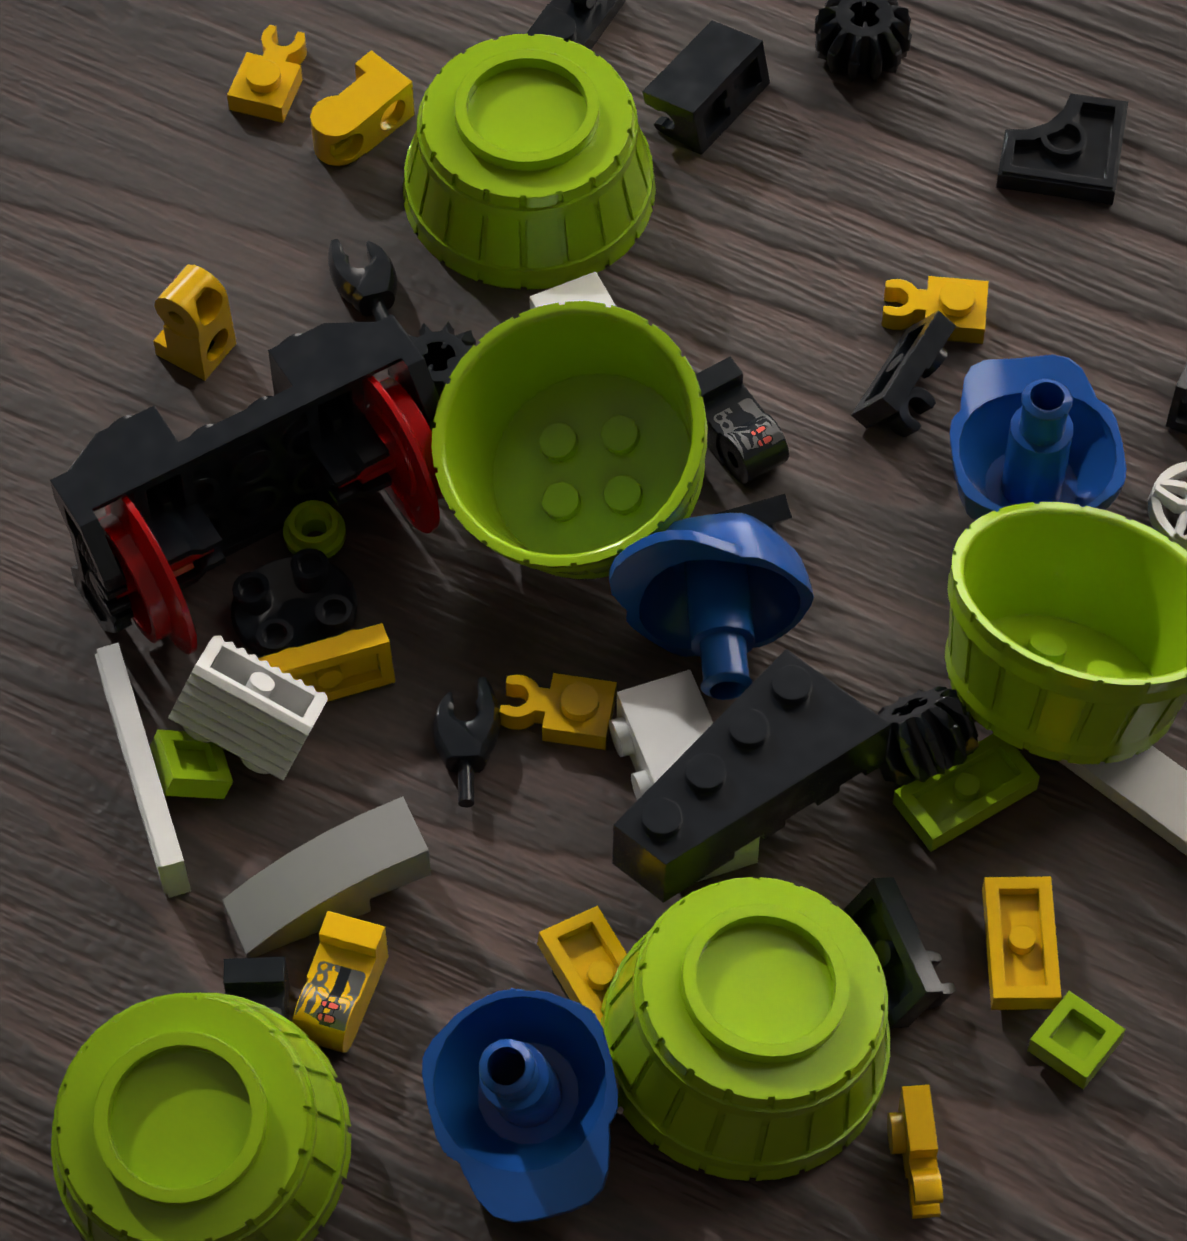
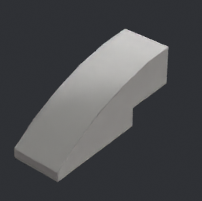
M402 796L362 813L284 855L222 899L223 906L246 958H254L319 932L327 911L352 918L358 917L371 911V898L430 876L429 849Z

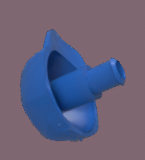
M1054 354L1025 358L983 360L970 367L964 378L960 411L951 420L950 427L953 471L958 493L967 515L976 521L981 516L994 510L998 512L1003 507L1034 502V504H1039V502H1063L1079 504L1081 507L1090 506L1107 510L1119 496L1125 483L1127 468L1117 419L1111 408L1097 399L1083 369L1070 358Z
M743 513L710 514L675 521L666 531L656 532L629 545L615 557L609 569L611 593L621 606L626 609V621L629 625L648 640L671 653L684 657H701L703 682L700 685L701 691L707 696L720 700L738 698L753 683V680L749 677L747 653L752 648H758L774 642L801 622L811 607L814 598L809 575L796 550L766 524Z
M511 988L487 995L456 1014L432 1039L424 1052L422 1060V1077L427 1105L436 1138L443 1152L460 1164L463 1174L477 1200L495 1218L511 1223L533 1222L570 1213L589 1205L605 1187L610 1169V1125L618 1110V1089L612 1058L603 1027L595 1013L579 1002L540 990L525 991L524 989Z

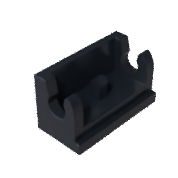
M712 20L642 91L645 104L657 111L665 112L672 119L661 116L654 123L655 128L668 137L691 146L693 152L702 155L770 84L763 40Z

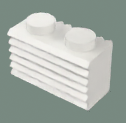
M218 635L212 637L194 666L168 719L183 726L186 733L192 738L205 743L213 742L240 757L243 764L250 770L261 774L269 773L283 781L324 708L328 697L325 692H316L314 686H305L302 679L294 680L290 673H282L279 667H270L268 661H259L256 654L248 655L244 648H236L233 642H224L222 636Z

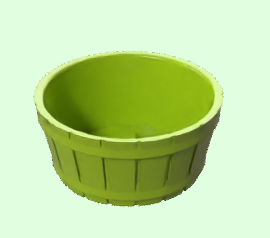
M512 34L498 37L497 40L490 39L480 42L466 49L464 54H458L440 70V73L435 76L425 91L419 106L416 132L407 151L404 167L403 200H405L406 215L414 233H418V239L425 248L440 262L443 260L447 267L475 281L483 280L485 284L501 288L521 289V287H527V290L547 289L593 272L598 273L604 270L607 264L612 265L624 256L636 243L635 238L639 239L649 222L653 211L651 205L654 206L656 185L652 155L648 142L638 124L637 109L632 94L614 68L601 56L597 57L592 50L569 40L566 42L564 38L543 34H534V36Z
M590 301L565 302V305H559L558 302L538 306L520 313V317L516 319L511 317L494 327L479 340L480 343L477 346L473 345L453 370L449 377L451 381L449 384H445L438 401L433 421L436 423V427L432 428L431 449L433 465L438 470V473H435L441 493L449 508L456 512L454 514L467 531L494 552L510 561L559 577L572 579L607 577L615 557L629 545L656 532L666 531L673 522L691 516L702 488L707 451L708 425L701 389L694 370L687 358L681 356V350L673 340L656 325H649L647 319L632 311L613 305L610 308L606 307L605 303Z
M1063 502L1022 503L1000 508L998 512L994 510L978 518L969 525V529L966 528L956 542L952 554V565L948 576L947 588L950 611L949 635L945 646V662L948 677L951 680L950 685L952 689L957 691L963 706H966V710L970 712L971 716L987 730L993 731L995 736L1017 748L1027 749L1029 753L1052 760H1067V763L1100 764V762H1105L1106 764L1120 762L1132 758L1134 754L1139 755L1148 750L1169 731L1178 711L1187 700V551L1176 542L1169 541L1168 537L1151 527L1133 519L1128 520L1125 519V516L1099 508L1081 507L1079 504Z
M747 877L721 881L691 892L663 913L653 927L633 945L620 963L604 995L601 1007L603 1017L600 1024L603 1027L612 1058L618 1089V1107L622 1106L624 1109L623 1115L650 1144L653 1145L655 1143L659 1146V1151L697 1171L700 1168L705 1170L706 1174L725 1179L749 1181L750 1178H756V1181L797 1175L802 1169L805 1172L826 1163L842 1152L844 1145L848 1147L873 1116V1109L876 1110L882 1096L890 1059V1028L888 1023V991L885 975L878 956L867 937L849 915L838 906L833 905L827 898L803 886L798 887L794 883L779 879Z
M175 993L157 996L134 1004L114 1015L99 1027L77 1052L60 1085L54 1109L51 1137L53 1173L61 1200L76 1230L85 1241H313L320 1233L318 1231L321 1225L325 1226L336 1208L344 1185L341 1183L343 1178H347L351 1158L352 1134L348 1132V1127H351L348 1103L341 1083H337L335 1080L338 1076L326 1055L292 1021L262 1004L233 995L221 993Z

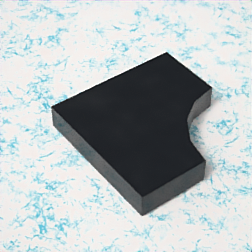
M1071 93L1064 110L1050 122L1030 129H1005L996 188L1113 205L1129 101Z

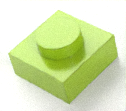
M157 730L150 744V749L164 796L224 799L233 783V779L223 748L213 742L205 743L189 736L186 731Z
M1068 991L1031 1037L1027 1051L1084 1090L1122 1042L1125 1028L1071 991Z

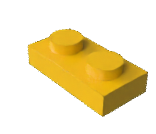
M383 623L359 630H350L338 636L299 647L286 648L278 653L258 658L259 661H268L270 667H279L282 673H290L294 680L302 679L305 686H314L316 692H325L328 697L327 702L395 683L390 641Z
M1051 876L984 877L982 894L991 1010L1055 1009L1060 1003L1062 996Z
M597 905L540 931L537 945L569 999L579 1002L592 1010L599 1022H601L603 1017L601 1007L604 995L627 953Z

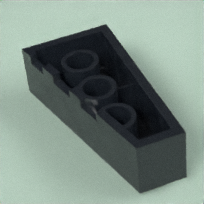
M786 649L613 825L612 864L660 901L666 902L734 859L735 852L760 836L765 840L785 827V821L814 802L818 806L839 793L842 784L861 772L866 776L884 765L891 724Z

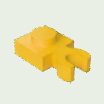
M269 25L263 31L261 37L263 56L246 52L227 93L228 107L232 111L284 123L303 80L300 64L304 61L307 54L305 33L298 31L290 45L279 46L277 45V26Z
M928 276L927 290L917 289L906 280H887L885 283L884 301L898 302L903 304V306H883L881 326L891 330L906 329L939 310L956 325L947 341L983 344L989 281Z
M553 673L549 689L539 687L533 679L524 675L507 676L506 696L519 697L527 702L518 707L501 705L499 713L502 726L520 730L528 728L534 723L543 724L542 741L606 750L610 732L609 720H612L617 696V682Z
M930 1085L902 1086L898 1112L887 1114L891 1154L903 1155L905 1178H908L912 1219L940 1217L939 1203H943L944 1198L937 1162L938 1143Z

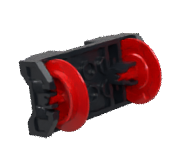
M393 314L376 322L323 323L305 333H296L287 337L278 346L268 350L274 396L261 397L249 405L247 409L216 424H206L194 431L190 437L179 442L155 406L135 415L123 416L114 421L108 428L95 434L68 472L50 480L54 499L70 533L77 565L71 567L74 585L104 631L117 633L131 626L133 620L150 642L156 643L168 637L184 654H192L197 650V636L181 590L197 583L207 571L225 563V557L283 529L285 520L291 511L305 501L319 500L329 505L336 502L340 506L356 497H369L385 489L404 517L419 531L431 533L438 528L440 522L438 500L444 497L435 473H438V470L433 465L431 445L432 428L436 427V423L433 421L440 398L424 357ZM388 368L392 378L387 377L378 382L373 375ZM104 507L106 516L98 519L94 512Z

